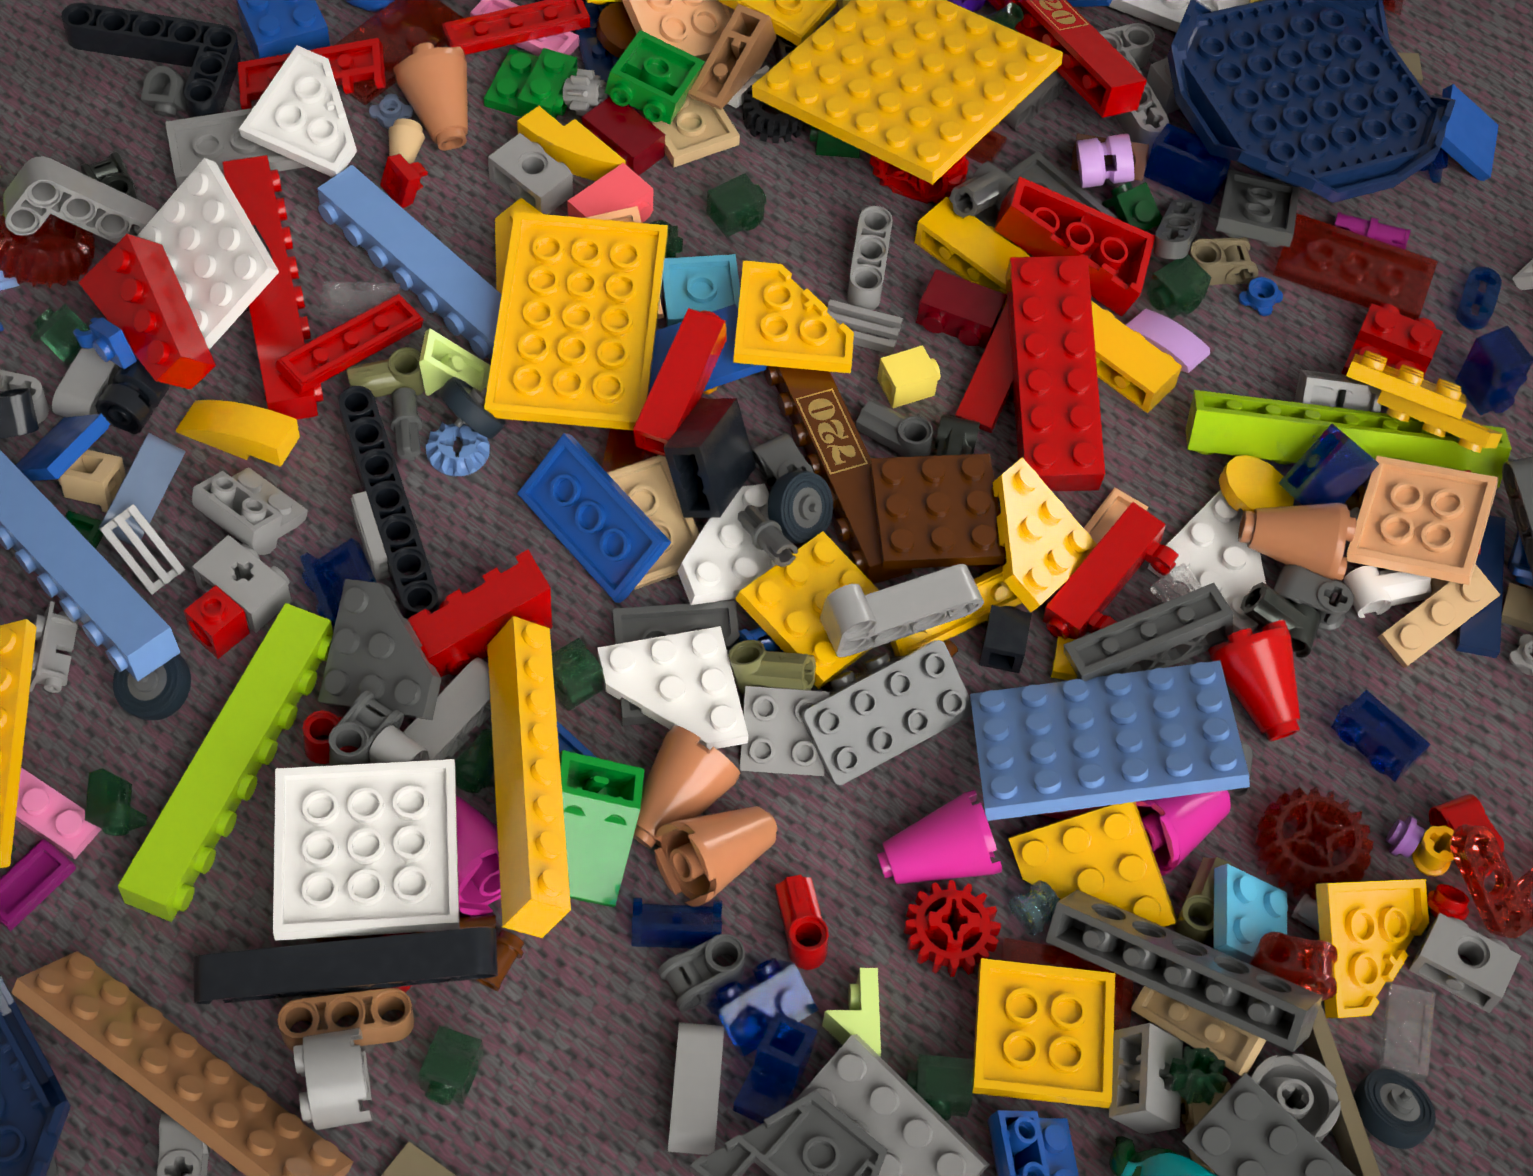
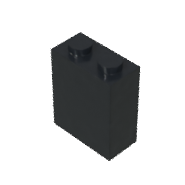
M737 398L701 399L663 448L684 518H720L756 468Z

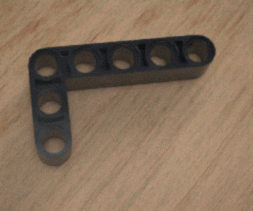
M87 3L70 4L62 11L61 18L69 45L73 48L192 67L184 87V97L189 118L223 113L238 71V62H241L237 34L230 26Z

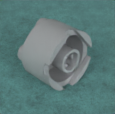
M360 1027L304 1036L303 1044L293 1046L296 1072L301 1074V1077L306 1078L307 1092L299 1093L302 1120L307 1121V1124L313 1123L315 1130L373 1121V1113L370 1110L363 1111L362 1101L372 1100L366 1052L361 1051L360 1045H355L354 1040L363 1039Z
M1293 1053L1292 1056L1275 1055L1264 1060L1251 1076L1261 1088L1320 1143L1335 1125L1341 1110L1340 1101L1335 1089L1337 1084L1329 1070L1317 1060L1304 1054ZM1285 1103L1291 1105L1293 1109L1289 1108Z

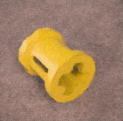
M1447 826L1430 827L1424 833L1422 842L1418 844L1412 853L1415 867L1427 876L1436 877L1443 875L1448 871L1451 861L1460 853L1461 844L1458 834Z

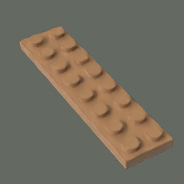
M76 951L17 978L11 992L14 996L246 1176H345L349 1172L353 1161L340 1152L333 1143L323 1139L306 1126L299 1117L289 1113L268 1097L265 1091L251 1084L234 1071L227 1062L217 1058L200 1045L193 1036L183 1032L166 1019L159 1010L149 1006L137 997L125 984L115 980L98 967L91 958Z

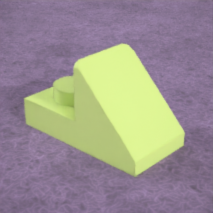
M429 328L425 331L419 365L427 396L443 387L452 377L465 381L481 392L485 387L487 388L491 365Z
M860 968L856 984H849V1010H826L822 1026L842 1045L851 1035L857 1034L881 1056L878 968Z

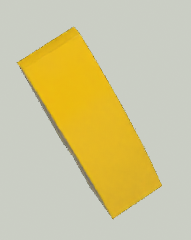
M538 106L517 120L518 134L521 133L531 142H537L549 156L557 162L564 163L573 175L597 181L622 163L626 164V160L576 119L563 126Z
M195 400L176 428V433L247 460L251 455L279 467L283 465L300 438L297 419L249 404L221 400Z

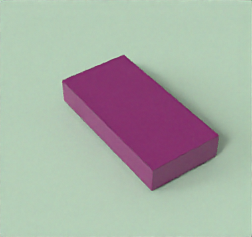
M44 838L0 878V923L10 932L77 869L72 861Z

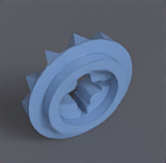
M442 422L437 431H430L429 440L426 444V454L428 461L437 471L449 476H466L476 472L486 463L490 454V444L487 437L465 424L459 428L455 424L446 425ZM456 437H460L463 444L459 457L455 456L452 447Z

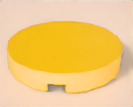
M1248 455L1236 456L1226 464L1223 472L1220 474L1219 485L1222 495L1236 511L1241 508L1243 511L1253 512L1255 508L1293 506L1294 504L1292 489L1284 476L1272 465L1260 458Z

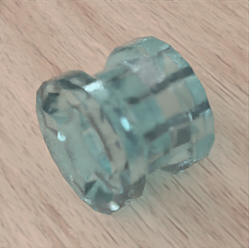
M1038 880L1030 885L1029 892L1025 895L1017 894L1009 901V906L1013 916L1028 934L1034 936L1043 931L1045 923L1052 921L1056 904L1060 899L1046 882Z

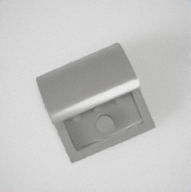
M249 467L232 477L221 471L193 487V506L259 555L271 553L276 548L278 538L300 526L306 520L308 513L306 508Z

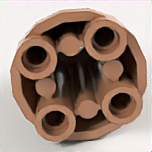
M432 43L416 45L412 50V55L394 66L393 71L396 82L432 141L438 144V148L443 151L460 148L467 142L466 135L468 134L467 61L464 51L461 47H434Z
M1340 503L1255 508L1253 512L1244 510L1239 525L1238 542L1247 543L1248 548L1285 565H1298L1328 579L1343 580L1347 569V557H1344L1343 553L1346 541L1352 542L1354 538L1356 518L1350 517V510H1348L1347 505Z

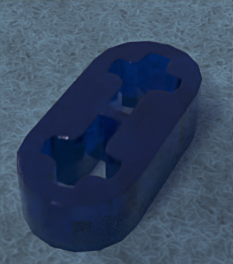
M1476 267L1470 272L1464 284L1456 311V317L1464 327L1473 330L1482 329L1487 326L1493 315L1502 285L1501 277L1495 270L1488 267ZM1480 281L1486 282L1484 293L1478 291ZM1473 304L1480 305L1478 316L1471 314Z

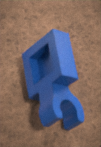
M103 317L92 318L90 320L92 324L89 325L90 330L82 332L79 329L73 331L80 347L84 349L94 348L105 362L110 360L122 369H126L137 361L123 331Z

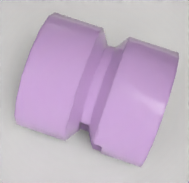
M1128 133L1108 136L1103 143L1098 138L1076 141L1078 170L1082 188L1102 186L1106 179H1109L1113 184L1134 181L1133 153ZM1104 155H1112V165L1105 166Z

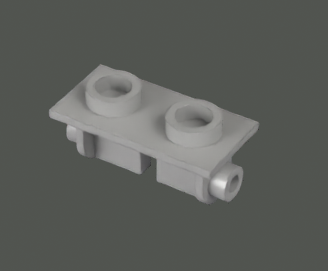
M50 601L44 615H36L33 623L37 627L35 640L38 641L33 656L30 692L33 691L36 683L44 685V689L52 693L60 692L62 686L67 685L72 656L56 653V649L72 652L78 622H73L64 611L54 614L55 602Z

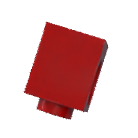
M217 585L184 610L190 634L217 659L250 634L244 609Z

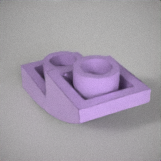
M1144 309L1126 324L1127 327L1139 332L1145 340L1163 353L1171 355L1182 366L1181 371L1189 373L1210 355V348L1201 339L1182 325L1157 312Z

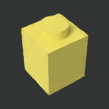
M922 345L880 358L877 380L891 407L896 408L935 396L937 381L940 380L941 375L936 360L929 358Z

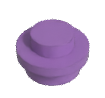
M1410 816L1404 822L1398 819L1394 823L1386 838V841L1392 844L1389 849L1390 854L1394 856L1401 854L1408 858L1415 851L1424 834V828L1417 825V819Z

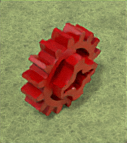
M949 880L947 890H942L936 882L932 883L930 896L919 891L915 900L917 905L909 904L906 914L909 920L905 921L904 933L912 936L908 939L907 948L908 950L920 949L917 962L922 964L928 959L933 962L932 972L935 974L940 970L941 966L948 967L950 977H955L957 968L961 966L968 975L972 974L975 961L980 963L981 958L989 959L990 955L988 952H995L999 940L995 936L999 935L1001 923L992 920L995 919L997 908L996 906L985 908L984 904L987 895L981 893L977 897L972 896V885L969 883L963 888V891L956 890L954 880ZM942 906L939 911L931 912L934 908ZM949 916L952 917V924H954V929L957 931L955 940L953 939V931H951L950 925L947 924ZM976 940H979L970 949L962 951V947L967 943H975Z

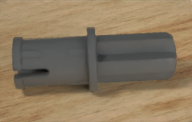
M406 387L399 388L392 393L394 418L391 421V429L396 433L397 456L400 459H407L411 462L415 461L416 457L421 454L419 431H421L423 425L422 419L417 413V394L415 390Z
M748 505L744 511L738 513V520L743 528L752 536L753 545L759 550H765L775 564L784 567L795 560L796 556L793 554L798 553L797 547L783 535L781 526L776 521L768 520L753 505Z

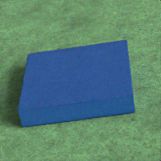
M1452 84L1444 88L1442 92V97L1455 99L1456 101L1444 131L1445 135L1441 148L1474 178L1485 181L1491 178L1499 125Z
M102 414L64 417L15 466L30 481L59 479L109 428L110 423Z

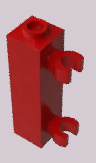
M688 308L633 428L636 447L666 457L663 449L698 404L727 340L726 321L715 313L706 310L699 312Z
M1132 502L1046 606L1043 622L1046 623L1048 631L1056 638L1061 636L1065 640L1067 638L1078 639L1083 637L1087 631L1093 633L1117 623L1116 620L1102 613L1145 560L1150 563L1154 570L1165 577L1176 566L1175 561L1179 554L1170 547L1159 544L1162 540L1166 524L1135 502Z

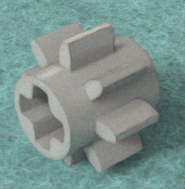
M577 69V76L571 75L564 83L563 100L566 105H570V110H576V115H585L607 99V94L604 93L606 82L600 80L601 77L595 75L594 70Z

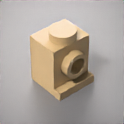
M87 449L64 472L58 481L65 498L100 505L102 512L107 513L126 474L122 457Z

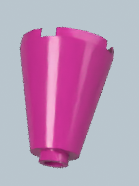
M971 790L961 794L882 843L884 852L878 853L877 857L885 879L893 876L896 884L986 876L1002 872L1001 861L991 862L990 857L995 858L993 851H996L997 848L981 803L975 805L971 803L976 801V791Z
M1227 790L1136 802L1161 876L1172 872L1229 814L1231 804L1230 795Z
M456 796L459 910L470 916L486 915L493 912L488 905L501 898L497 826L464 799Z

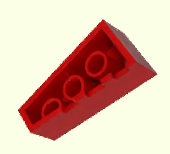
M1020 176L1003 199L994 230L1034 257L1088 255L1091 296L1121 317L1141 295L1155 240V235Z
M126 234L78 282L106 319L123 331L133 353L155 381L191 390L216 366L162 244Z
M528 549L515 556L518 564L500 573L496 567L482 575L485 582L470 592L462 593L458 589L446 596V599L441 603L437 611L431 613L430 610L424 609L408 618L423 645L420 647L429 664L435 666L440 677L449 673L451 675H458L473 659L488 657L487 645L513 616L550 629L552 628L551 587Z

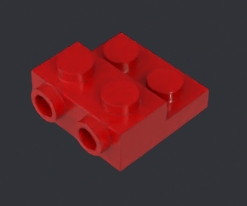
M1372 303L1342 370V374H1347L1355 354L1363 356L1365 350L1386 357L1387 366L1400 370L1402 364L1424 372L1423 375L1425 376L1443 331L1436 329L1435 324L1427 318L1413 320L1401 315L1398 308L1391 304H1381L1378 306Z

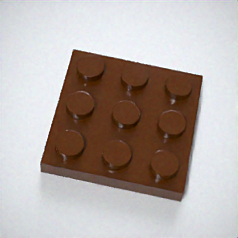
M990 453L871 458L869 468L882 570L951 567L958 564H965L967 566L1004 564L1006 553L1005 547L999 544L996 517L1000 514L997 497L994 496L992 482H994Z

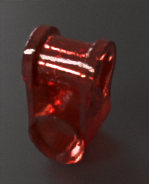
M1270 932L1260 939L1249 962L1250 965L1323 996L1322 1000L1332 998L1337 993V981L1333 978V965L1338 960V950L1334 945L1326 941L1309 940L1286 935L1281 932Z

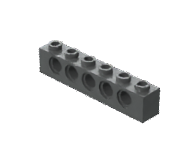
M1079 890L1072 892L1057 902L1045 941L1292 1052L1310 1037L1323 998L1320 994Z

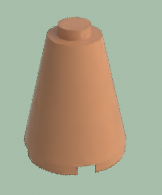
M673 725L666 733L642 789L641 809L633 838L649 849H652L654 844L661 847V836L655 838L656 832L661 826L672 821L698 817L733 787L741 774L739 769L715 747L709 750L704 745L698 743L701 739L699 736L677 725Z
M758 806L669 822L661 826L655 838L661 836V847L655 849V858L659 871L665 883L675 895L682 892L691 899L685 902L686 904L693 907L701 906L713 899L774 845L777 825L773 816Z

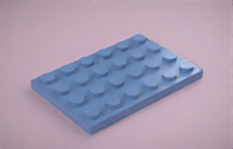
M1221 661L1199 662L1190 665L1155 668L1153 670L1123 674L1117 673L1096 677L1088 681L1072 679L1063 682L1029 685L1003 690H989L970 694L987 821L1250 787L1249 772Z

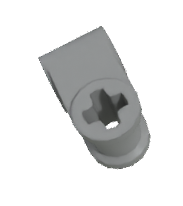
M163 1112L159 1124L157 1176H181L183 1172H189V1174L184 1176H207L208 1157L211 1153V1148Z

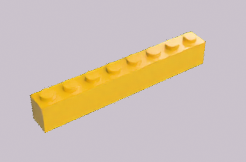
M945 197L924 215L917 224L915 244L963 279L1006 294L1005 277L1010 258L1030 257L1021 247L1012 244L994 230L993 227L986 225L975 216L968 215L962 218L953 211V204L949 197ZM1091 301L1098 378L1146 413L1150 412L1176 386L1182 366L1171 355L1163 353L1145 340L1139 332L1133 331L1116 319L1110 311L1102 309Z
M513 616L487 645L503 928L543 938L571 911L550 628Z

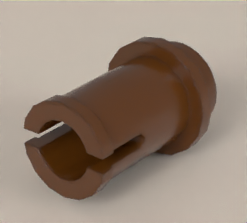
M501 930L499 935L496 936L498 976L475 979L477 982L495 991H499L501 983L515 959L522 958L524 954L521 950L524 942L516 935Z

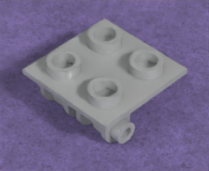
M745 686L743 716L749 736L748 743L741 744L740 771L824 776V765L803 723L801 714L805 708L828 697L830 692Z

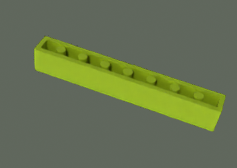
M1194 390L1185 429L1188 450L1204 455L1214 453L1234 455L1235 457L1248 455L1260 459L1273 460L1279 464L1299 463L1312 465L1318 469H1328L1330 467L1348 469L1358 474L1372 472L1376 457L1382 456L1460 471L1471 470L1472 473L1498 477L1497 488L1500 487L1502 481L1503 464L1508 461L1512 449L1506 429L1501 427L1485 426L1502 433L1496 449L1482 448L1481 453L1458 445L1460 438L1446 432L1445 437H1440L1422 429L1424 422L1410 417L1409 422H1404L1386 413Z
M288 603L284 604L120 881L118 889L124 903L170 922L173 921L179 910L184 912L189 907L194 896L195 888L193 885L200 873L206 874L212 867L216 856V850L214 849L221 836L227 837L232 832L237 819L235 811L242 799L248 801L252 797L257 786L258 779L256 775L262 764L269 765L272 762L278 747V742L276 741L283 729L289 730L292 727L298 712L297 703L302 695L308 696L312 692L317 680L316 670L322 661L327 662L333 636L331 620Z

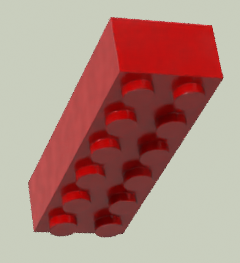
M1088 255L1011 257L1005 279L1018 460L1023 457L1051 491H1099L1105 476V462Z

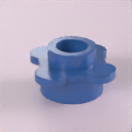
M1259 277L1250 281L1247 291L1241 292L1238 299L1242 305L1256 309L1259 315L1269 316L1273 311L1272 307L1275 303L1282 301L1283 293L1278 289L1274 281L1265 277Z

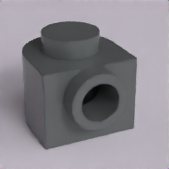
M157 66L150 70L145 77L141 101L154 108L153 112L161 116L176 117L177 111L187 112L184 97V87L187 79L167 66Z

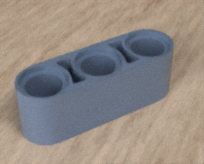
M148 432L98 529L133 504L150 524L186 451ZM131 516L125 521L141 540L145 532ZM119 526L112 530L119 540L135 547Z

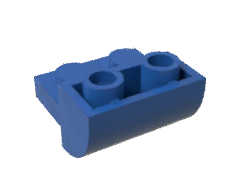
M997 1110L988 1118L987 1123L997 1176H1079L1067 1118H1039L1038 1111Z

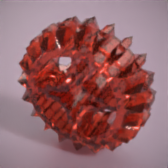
M3 212V215H0V271H3L4 278L16 277L18 284L29 282L32 283L33 287L37 284H45L48 288H51L52 284L55 283L66 286L68 280L79 281L80 275L88 273V269L92 265V259L95 257L93 233L50 214L35 233L21 236L8 230Z
M1317 786L1310 789L1308 795L1300 787L1294 790L1291 796L1284 792L1278 797L1276 803L1272 802L1267 806L1264 817H1261L1258 822L1257 830L1259 832L1255 838V845L1261 847L1258 853V861L1269 862L1265 869L1266 876L1276 874L1277 872L1281 875L1278 880V888L1286 886L1287 882L1294 884V897L1300 895L1303 888L1308 889V894L1311 898L1317 899L1316 884L1360 882L1365 875L1364 871L1371 864L1372 857L1369 854L1373 849L1374 841L1367 839L1370 834V825L1359 824L1362 819V811L1351 813L1348 810L1350 806L1349 799L1342 801L1341 804L1335 801L1334 790L1328 792L1326 797L1320 795ZM1296 819L1298 824L1296 833H1293L1291 838L1284 839L1283 825ZM1344 846L1346 852L1345 861L1337 866H1333L1331 861L1334 856L1333 852L1338 847Z

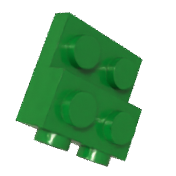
M639 30L611 69L604 93L610 95L612 101L619 106H627L629 104L643 111L644 116L652 122L663 121L670 125L684 105L687 93L693 86L705 61Z
M510 48L484 97V106L519 117L525 116L540 106L555 119L557 115L563 116L568 106L563 100V86L566 79L570 78L571 75L577 76V69H579L577 67V57L543 48L540 56Z

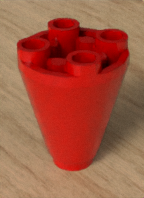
M1285 620L1270 623L1262 627L1263 632L1253 634L1251 628L1239 630L1227 636L1229 642H1224L1208 649L1212 662L1221 661L1226 684L1259 731L1266 733L1269 742L1291 736L1300 731L1298 725L1300 711L1292 641Z

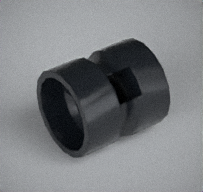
M137 359L135 363L126 369L119 368L112 380L113 384L107 386L95 405L97 412L102 414L111 426L132 434H138L142 431L152 416V409L158 407L170 387L169 384L155 381L139 359Z

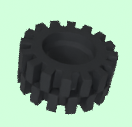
M750 85L747 89V94L745 93L743 104V120L746 130L750 129V134L754 137L760 133V140L764 142L767 141L768 137L773 138L772 143L779 144V138L782 137L785 143L791 141V134L795 138L799 137L801 130H805L806 123L789 114L772 115L765 112L763 108L770 105L752 97V85Z

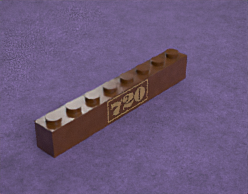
M767 366L766 370H764L766 381L769 386L775 385L779 392L777 395L778 406L781 414L784 417L789 416L793 423L791 425V432L796 446L804 447L807 454L805 460L811 465L813 473L821 476L830 488L833 498V513L836 518L834 520L835 532L840 542H847L850 549L849 559L873 584L911 573L912 568L882 570L869 468L871 458L829 371Z

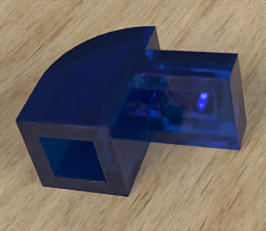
M776 1011L757 1047L754 1064L734 1102L733 1111L763 1124L766 1118L784 1109L801 1080L812 1053L818 1030Z

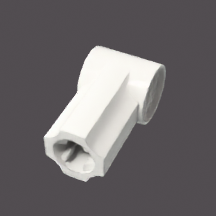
M1369 565L1351 571L1345 576L1343 581L1353 593V605L1360 618H1365L1364 614L1376 612L1377 615L1383 614L1391 606L1426 600L1432 593L1430 577L1389 569L1379 571L1377 567Z

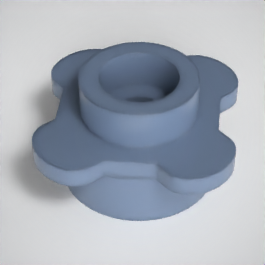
M387 94L378 105H372L369 108V115L372 118H377L378 123L382 127L389 129L393 126L395 120L412 117L413 108L411 105L403 104L399 100L398 95Z

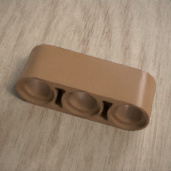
M398 988L296 999L284 1005L278 1014V1025L284 1044L292 1051L293 1046L303 1044L304 1036L359 1027L361 1028L363 1039L354 1040L355 1045L364 1046L396 1042L406 1038L411 1033L415 1021L410 997ZM393 1009L404 1013L397 1021L388 1022L382 1019V1016L387 1011ZM346 1015H353L358 1018L356 1023L349 1027H339L336 1025L337 1021ZM308 1021L312 1023L305 1032L294 1033L290 1031L296 1022Z

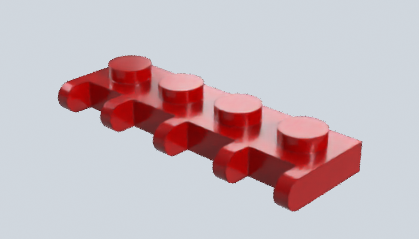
M379 38L309 50L329 59L336 85H343L346 95L354 93L355 82L374 79L377 89L386 87L383 44ZM291 53L238 62L239 93L242 110L251 109L252 100L260 99Z

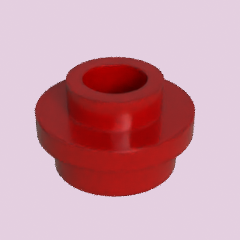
M1439 884L1435 890L1430 891L1427 895L1428 906L1431 908L1430 912L1436 918L1439 913L1462 921L1467 918L1469 914L1467 906L1470 900L1461 890L1447 884Z

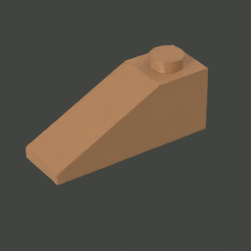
M740 4L737 5L688 93L690 98L720 110L760 69L777 38L769 15Z

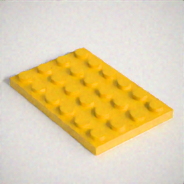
M514 212L484 405L486 411L499 419L633 430L649 394L668 225Z

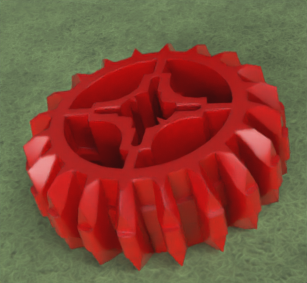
M965 154L934 184H930L871 155L869 163L874 167L872 174L880 177L879 185L888 186L893 193L926 204L931 201L938 204L945 197L950 198L953 188L966 181L970 162L966 159Z

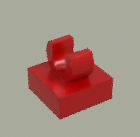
M401 154L389 156L380 186L392 200L402 208H405L414 203L417 191L424 187L420 183V179L427 176L428 171L420 162L409 164Z

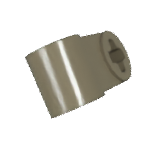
M1246 237L1202 238L1192 243L1182 268V275L1187 282L1195 286L1234 285L1250 283L1252 279L1257 277L1259 270L1256 263L1251 261L1249 255L1250 243Z

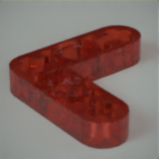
M1472 824L1459 826L1451 837V851L1485 927L1493 935L1505 938H1517L1533 927V903L1530 898L1533 888V868L1515 881L1497 840L1490 829ZM1492 870L1496 878L1495 885L1487 893L1484 887V879L1486 874Z

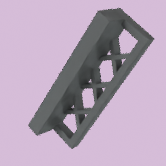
M1213 582L1064 644V654L1075 671L1077 679L1084 681L1117 673L1123 674L1153 670L1155 668H1167L1208 651L1209 648L1215 645L1229 642L1227 636L1233 633V612ZM1219 628V630L1208 634L1209 632Z

